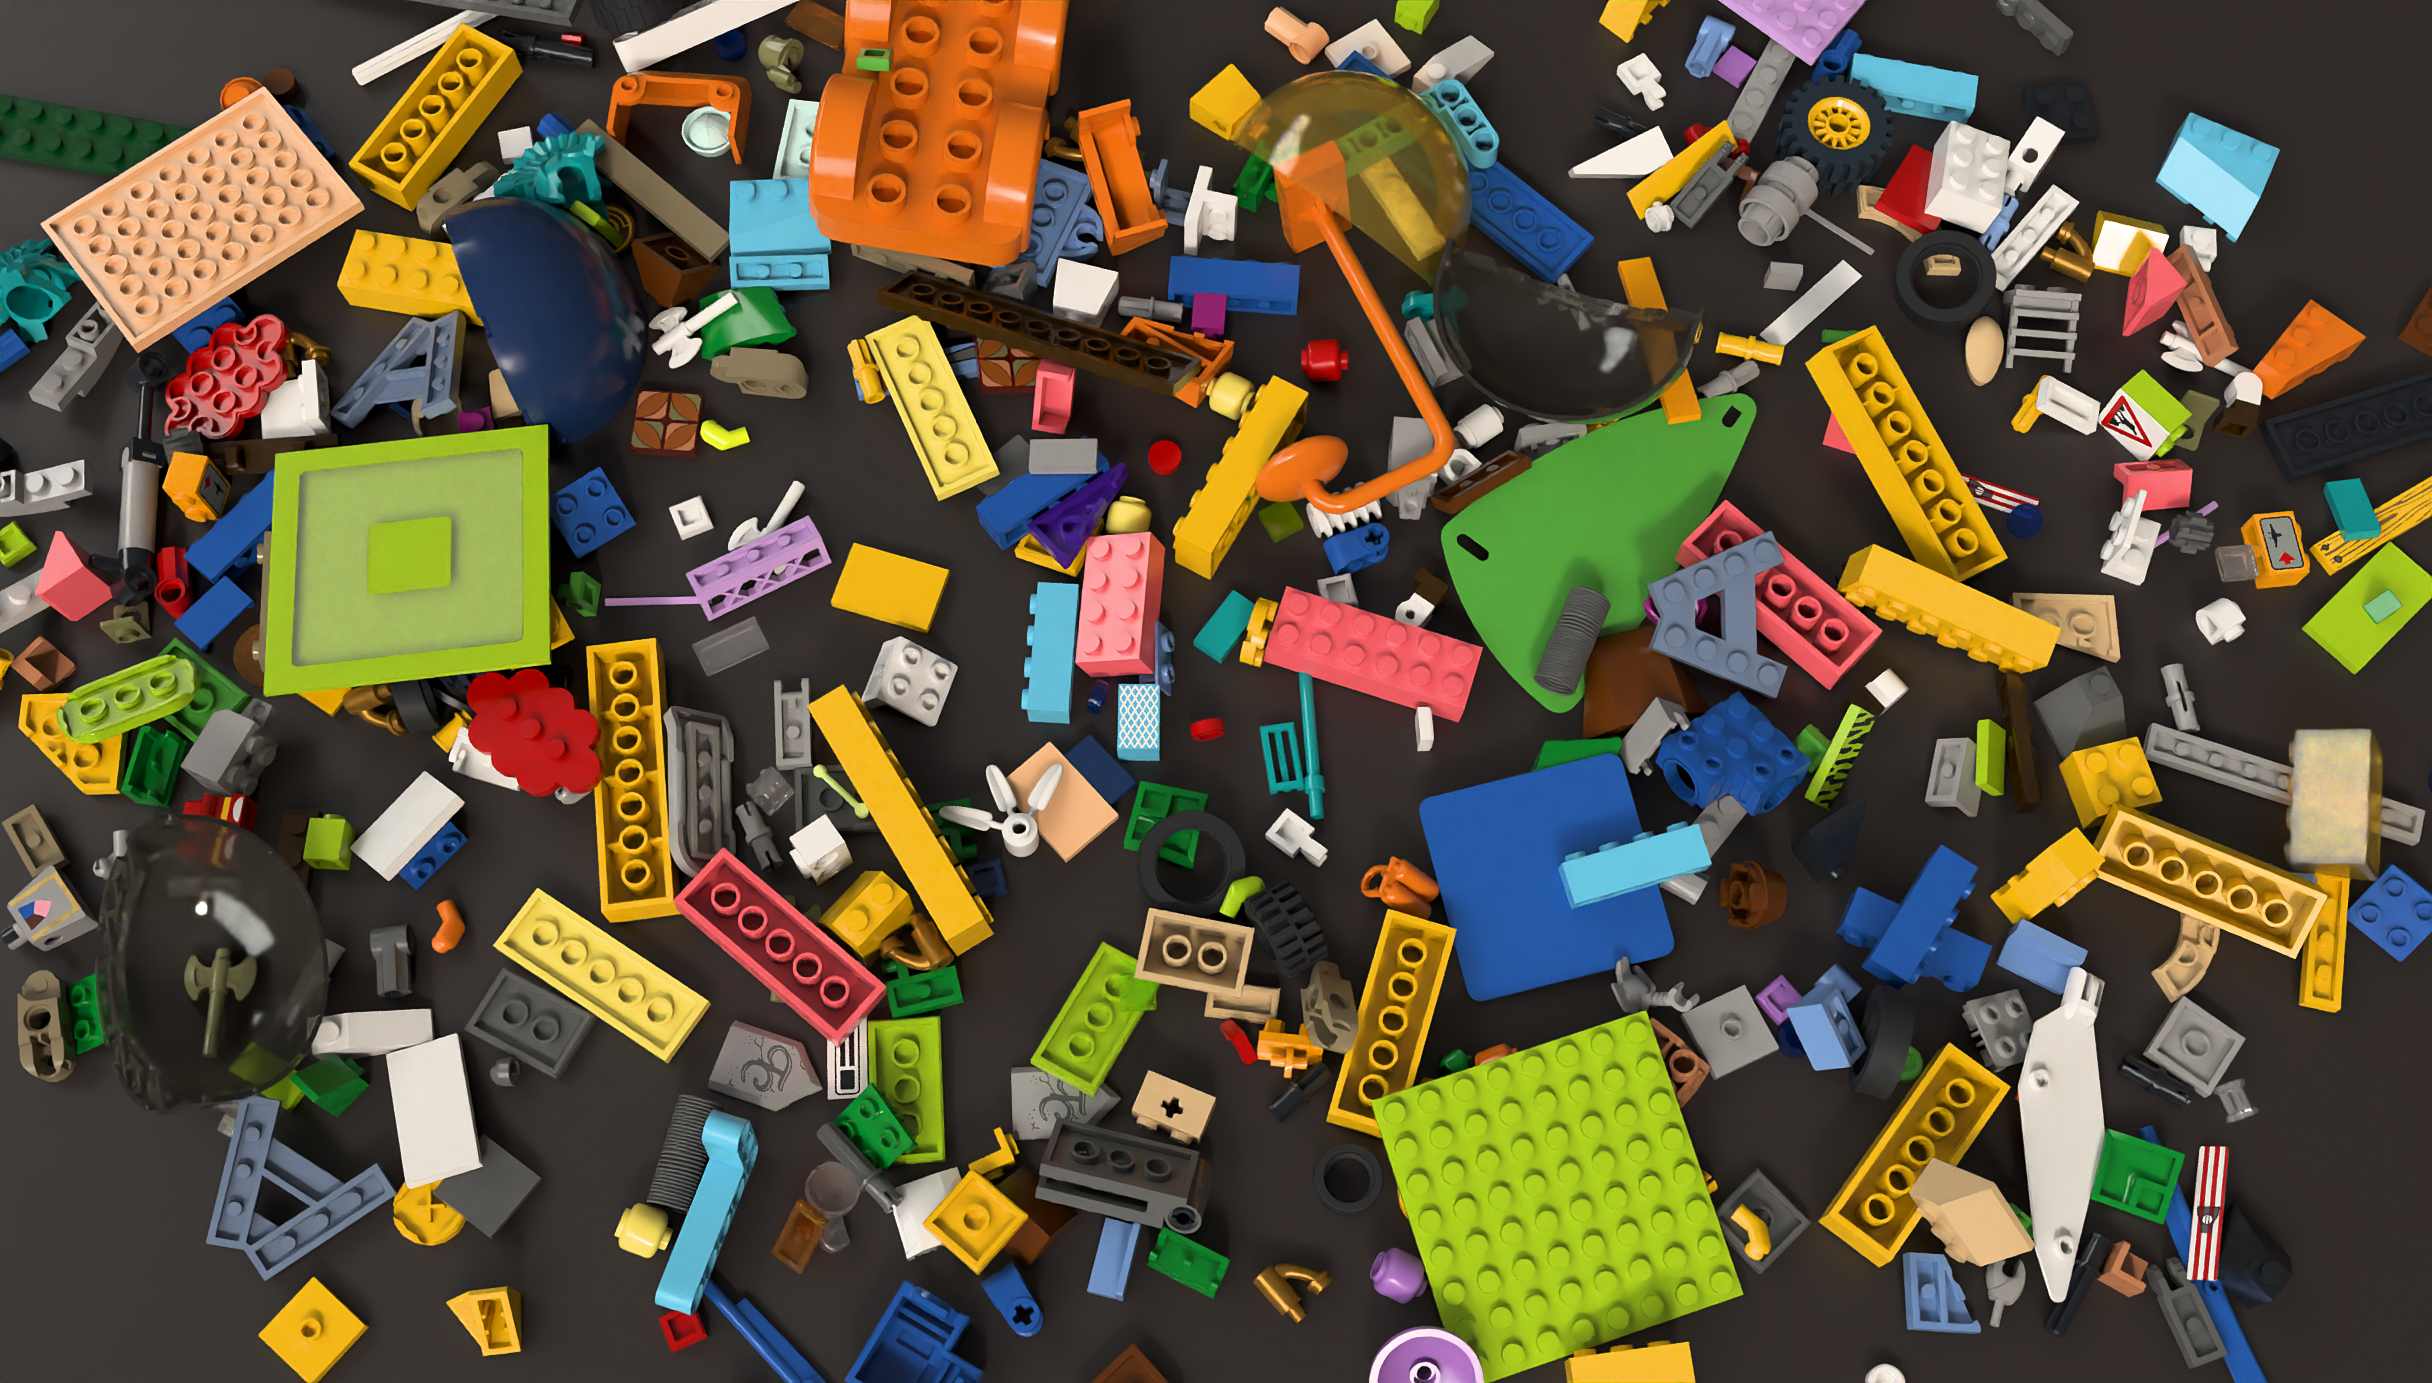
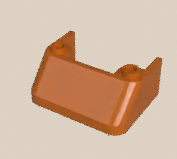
M638 70L619 78L615 82L606 129L608 134L625 148L632 105L712 106L721 112H731L728 140L735 163L742 164L753 96L749 82L740 76Z
M1130 99L1078 113L1077 140L1098 214L1102 220L1108 248L1112 256L1126 253L1164 236L1165 229L1168 228L1164 210H1158L1156 205H1153L1136 147V136L1141 135L1137 117L1130 116Z

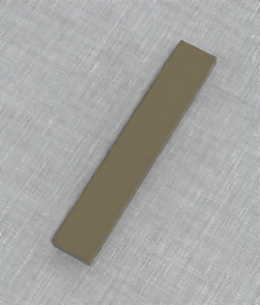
M588 118L574 131L579 136L586 132L588 134L593 132L596 136L601 135L605 140V147L597 156L598 160L595 168L709 262H712L730 244L728 232Z

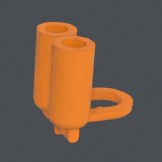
M1394 856L1390 858L1388 865H1375L1370 868L1361 881V891L1366 897H1381V900L1395 911L1427 920L1431 914L1429 902L1437 897L1440 890L1438 882L1409 861L1398 859ZM1382 873L1383 879L1380 887L1369 889L1371 879L1376 874Z

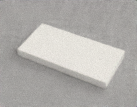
M458 1033L386 1054L406 1186L409 1189H413L483 1167L462 1041Z

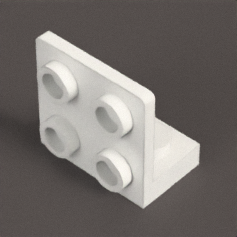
M315 359L302 361V374L298 376V379L284 381L278 389L267 393V403L261 412L263 439L332 434L331 417L328 414L330 412L328 378Z
M2140 489L2133 498L2128 497L2125 500L2121 512L2116 511L2109 525V530L2113 531L2111 540L2107 539L2100 554V558L2104 559L2101 569L2102 573L2138 586L2145 579L2161 526L2157 522L2140 517L2147 491Z
M899 636L883 643L861 700L870 709L886 704L929 727L935 726L958 667L952 662Z

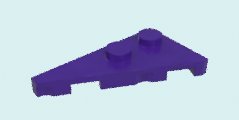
M1120 462L1027 524L1029 533L1065 570L1070 567L1129 476L1126 465Z

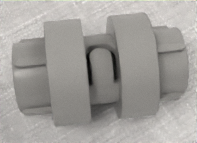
M1798 156L1786 157L1784 161L1773 162L1760 177L1758 186L1753 187L1739 205L1741 219L1738 222V228L1741 234L1748 241L1758 246H1769L1774 241L1786 239L1798 224L1799 216L1804 215L1818 197L1816 183L1818 182L1819 175L1816 168L1809 161Z

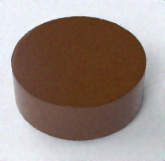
M285 68L273 69L263 78V86L277 101L291 98L298 89V83L294 75Z

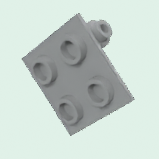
M2018 989L1966 1002V1005L1962 1006L1965 1012L1962 1016L1965 1018L1970 1031L1978 1029V1031L1971 1034L1972 1038L1981 1036L1983 1039L1975 1044L1976 1048L1986 1046L1985 1049L1979 1051L1985 1063V1068H1990L1993 1074L2006 1069L2005 1067L2025 1061L2034 1024Z

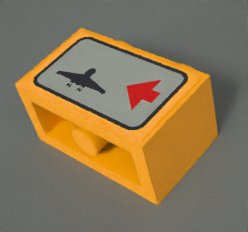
M174 451L162 488L172 498L173 503L180 507L187 518L197 522H205L206 519L217 521L221 517L231 484L208 456Z
M2293 511L2254 514L2241 527L2257 589L2297 585L2310 572V560L2308 555L2304 553L2301 542V527L2295 521Z

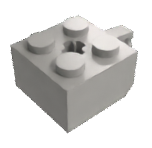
M1394 416L1389 443L1387 472L1432 451L1435 440L1424 419ZM1438 471L1386 495V499L1393 506H1398L1399 518L1420 519L1422 508L1425 509L1427 497L1434 494Z
M254 698L241 714L228 709L214 712L184 759L181 767L206 789L224 797H231L232 794H246L250 796L257 787L258 778L263 769L271 764L276 755L278 744L267 732L277 710L272 705Z

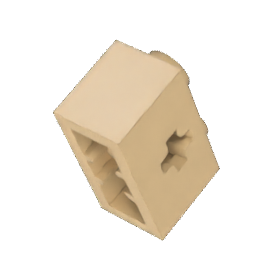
M1148 1070L1132 1108V1117L1137 1119L1136 1124L1146 1130L1156 1132L1157 1128L1171 1133L1170 1138L1180 1144L1190 1146L1191 1142L1199 1145L1215 1108L1216 1097ZM1173 1104H1177L1180 1114L1175 1113L1172 1118L1167 1117V1110L1165 1108H1171Z

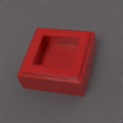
M698 1308L693 1315L672 1310L658 1317L672 1353H676L709 1337Z

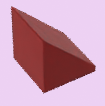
M567 31L562 34V42L584 47L587 33Z

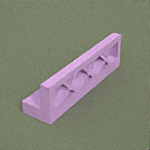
M808 515L686 573V576L708 620L711 621L832 562L819 532ZM818 549L819 556L808 561L802 560L806 553ZM781 565L787 566L785 572L777 576L771 575L775 568ZM749 580L757 581L754 587L748 590L740 589L743 583ZM718 595H726L723 602L712 607L709 606L707 600Z

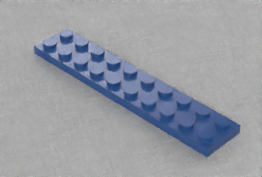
M1356 50L1313 91V98L1353 130L1415 97ZM1421 112V113H1418V114H1417L1418 116H1421V117L1429 116V114H1427V113H1425V112ZM1445 125L1389 156L1393 162L1551 287L1594 243V236L1498 161H1495L1488 168L1474 166ZM1394 127L1391 128L1390 131L1399 132L1402 131V129Z

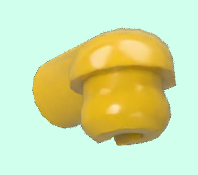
M1741 1204L1730 1218L1748 1232L1750 1242L1746 1244V1254L1753 1260H1761L1764 1254H1769L1772 1247L1768 1227L1762 1219L1745 1205Z

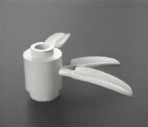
M1054 764L1041 777L1028 798V804L1032 806L1028 814L1014 813L1013 808L1016 807L1017 801L1006 778L996 765H989L986 768V776L998 809L1002 812L1007 811L1009 816L1004 823L992 821L993 816L989 812L962 806H944L940 809L939 815L946 820L982 831L988 830L989 827L1002 830L1006 849L1014 856H1028L1039 845L1037 824L1033 817L1037 810H1044L1061 779L1063 766L1061 764Z

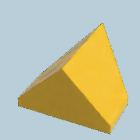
M508 1286L472 1290L446 1302L481 1346L483 1356L521 1352L520 1292Z

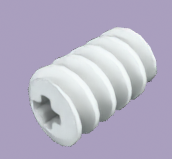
M1358 482L1355 484V487L1362 485L1364 483ZM1346 487L1343 489L1342 493L1347 492L1353 488ZM1379 499L1352 512L1340 515L1326 514L1314 508L1311 503H1308L1306 506L1309 521L1318 538H1321L1322 532L1328 538L1333 537L1334 527L1340 533H1346L1345 523L1347 522L1353 529H1357V518L1359 517L1365 524H1369V513L1371 512L1377 519L1382 518Z

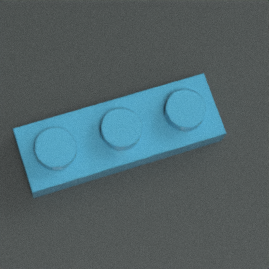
M827 254L729 257L731 289L769 286L774 291L820 290L829 289L830 287Z

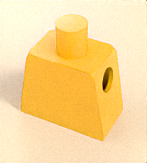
M1232 63L1190 99V118L1228 141L1234 140L1243 131L1252 138L1257 139L1266 129L1267 125L1259 119L1262 109L1261 96Z

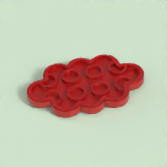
M264 314L252 320L246 328L236 322H228L218 327L210 337L209 346L194 351L187 360L186 372L173 378L166 388V403L173 411L164 423V436L171 435V429L186 427L188 431H198L201 444L207 438L214 442H229L236 438L244 427L245 419L257 416L263 411L267 403V393L278 389L287 378L288 365L286 360L280 355L289 343L290 332L287 325L280 318L272 314Z
M536 669L519 671L509 680L497 672H487L485 675L476 677L471 682L466 696L469 706L477 715L469 725V742L477 751L491 756V762L496 771L506 777H516L520 787L526 793L535 797L550 795L560 786L575 794L590 792L598 786L603 777L604 767L602 760L593 750L601 739V725L590 712L578 709L576 698L568 690L557 687L553 688L548 677Z

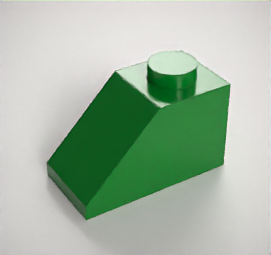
M332 1054L294 1073L289 1078L313 1103L336 1117L370 1085L361 1077L366 1071L354 1059L349 1057L344 1061L336 1054Z

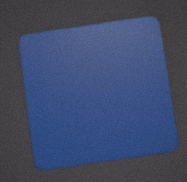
M1610 753L1429 797L1420 804V819L1449 926L1457 929L1454 945L1466 989L1472 999L1480 1002L1615 969L1616 963L1624 956H1627L1629 965L1664 957L1673 950L1674 938L1658 884L1571 909L1558 870L1561 863L1566 862L1565 857L1567 855L1585 851L1586 856L1600 852L1598 847L1610 842L1619 841L1620 846L1632 843L1634 836L1643 833L1624 766L1618 756Z

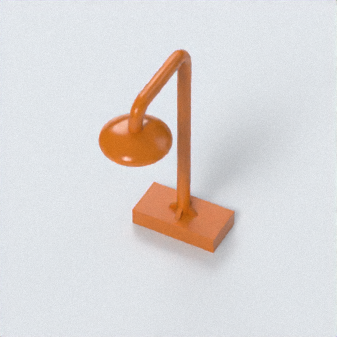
M1330 141L1273 168L1284 236L1294 255L1326 241L1435 440L1432 451L1341 494H1331L1324 489L1342 470L1348 457V447L1345 441L1337 436L1317 435L1298 441L1278 452L1260 469L1255 480V490L1260 497L1275 502H1289L1307 498L1314 508L1326 514L1340 515L1359 509L1440 470L1453 455L1455 437L1448 420L1343 233L1352 229L1345 161L1334 141Z

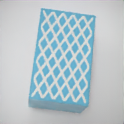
M1119 684L1118 760L1160 761V684Z

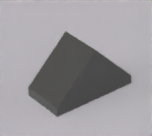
M1030 261L994 268L991 270L981 291L1029 306L1038 289L1036 266Z

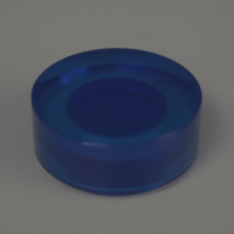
M732 29L715 38V48L722 60L734 62L745 56L747 43L740 31Z
M2031 504L2016 506L2007 517V527L2017 538H2031L2043 526L2042 513Z
M1097 679L1085 711L1095 715L1100 713L1110 688L1109 683Z
M1792 1022L1785 1023L1776 1034V1043L1779 1046V1051L1786 1057L1793 1059L1805 1056L1806 1052Z

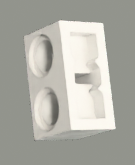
M826 814L789 838L794 847L789 853L794 859L797 868L806 880L812 876L818 886L853 863L845 841Z

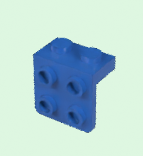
M227 296L172 331L171 334L191 355L197 349L209 346L210 337L218 327L228 322L240 323L247 316Z

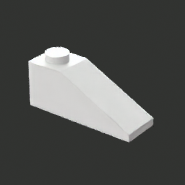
M1469 35L1434 55L1414 75L1411 94L1416 96L1446 79L1458 80L1464 86L1494 56V52ZM1447 97L1444 100L1449 101L1452 97Z
M1659 126L1573 167L1568 171L1570 178L1641 179L1653 174L1674 157Z
M432 1009L353 1012L310 1019L312 1055L320 1060L332 1054H336L344 1061L349 1057L358 1059L392 1053L435 1040Z

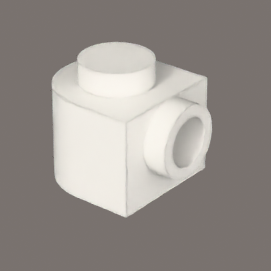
M1454 449L1448 463L1438 470V476L1447 485H1450L1479 468L1482 463L1467 450Z
M2220 598L2196 613L2197 625L2211 645L2223 639L2230 642L2245 631L2241 624L2246 618L2242 614L2240 607L2229 599Z

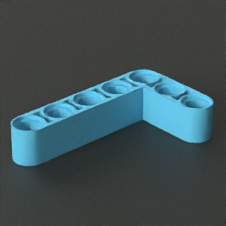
M1446 79L1339 138L1334 143L1342 157L1348 159L1345 162L1346 178L1349 179L1444 125L1474 166L1488 168L1497 159L1499 137L1463 84L1455 79ZM1447 97H1452L1456 100L1448 102L1444 99ZM1421 112H1425V113L1429 114V116L1421 117V116H1418L1417 114H1418V113H1421ZM1468 121L1473 125L1464 126L1461 122ZM1398 127L1402 129V131L1393 132L1390 131V129ZM1369 142L1375 144V146L1365 147L1363 144ZM1487 146L1490 149L1485 151L1480 150L1477 147Z
M714 1109L710 1112L702 1133V1142L709 1156V1162L655 1296V1304L688 1315H693L700 1303L754 1166L759 1148L749 1120Z

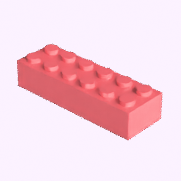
M1725 500L1682 543L1675 560L1686 568L1765 532L1730 502ZM1776 542L1785 562L1755 575L1756 629L1830 691L1874 645L1883 630ZM1720 591L1715 594L1720 598Z
M1286 586L1266 646L1263 661L1296 672H1305L1312 677L1417 709V707H1430L1433 715L1459 723L1467 703L1483 647Z
M724 847L673 900L676 909L837 1048L843 1044L886 995V985Z

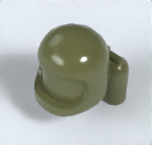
M769 35L759 46V60L764 67L769 69L766 71L768 78L775 82L777 88L798 94L801 91L802 85L792 73L801 62L804 46L799 40L794 38L786 40L778 35Z

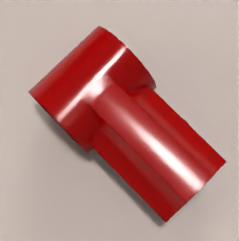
M172 546L162 548V551L157 554L159 583L155 588L154 595L156 600L173 618L179 619L197 602V598L193 594L191 564L183 557L188 550Z

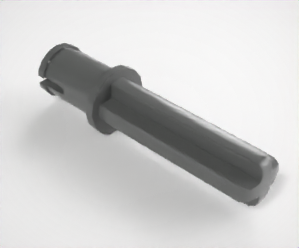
M830 1121L820 1127L816 1133L817 1138L861 1184L859 1189L862 1192L867 1191L884 1209L883 1211L886 1214L894 1210L893 1204L898 1207L904 1200L903 1195L899 1194L883 1176L884 1171L881 1168L876 1169L834 1122Z

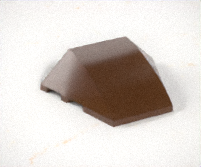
M1654 625L1599 636L1596 639L1595 646L1585 667V699L1583 703L1584 715L1581 738H1588L1589 740L1614 737L1616 733L1629 731L1656 697L1683 706L1688 720L1700 718L1710 709L1676 659L1648 648L1656 629Z

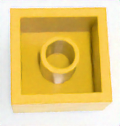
M2138 737L2072 752L2059 765L2083 829L2103 825L2114 801L2145 814L2149 813L2163 801Z

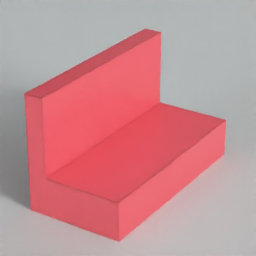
M2179 458L2114 465V477L2124 485L2122 507L2128 497L2133 498L2140 489L2147 491L2142 511L2189 507L2193 469Z

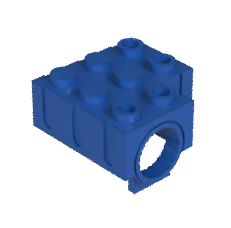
M1737 691L1725 702L1722 701L1706 711L1700 718L1697 717L1690 721V726L1686 731L1680 728L1675 734H1670L1664 738L1655 762L1663 769L1665 779L1672 791L1691 807L1698 804L1704 809L1729 793L1751 816H1755L1758 813H1766L1774 809L1794 788L1802 784L1811 760L1804 753H1801L1793 742L1779 729H1776L1770 720ZM1676 763L1689 773L1694 782L1695 791L1686 786L1678 774Z
M905 1279L844 1381L847 1383H981L985 1377L984 1372L955 1355L964 1333L967 1334L973 1321L969 1316L958 1311L939 1297L919 1286H915V1284Z

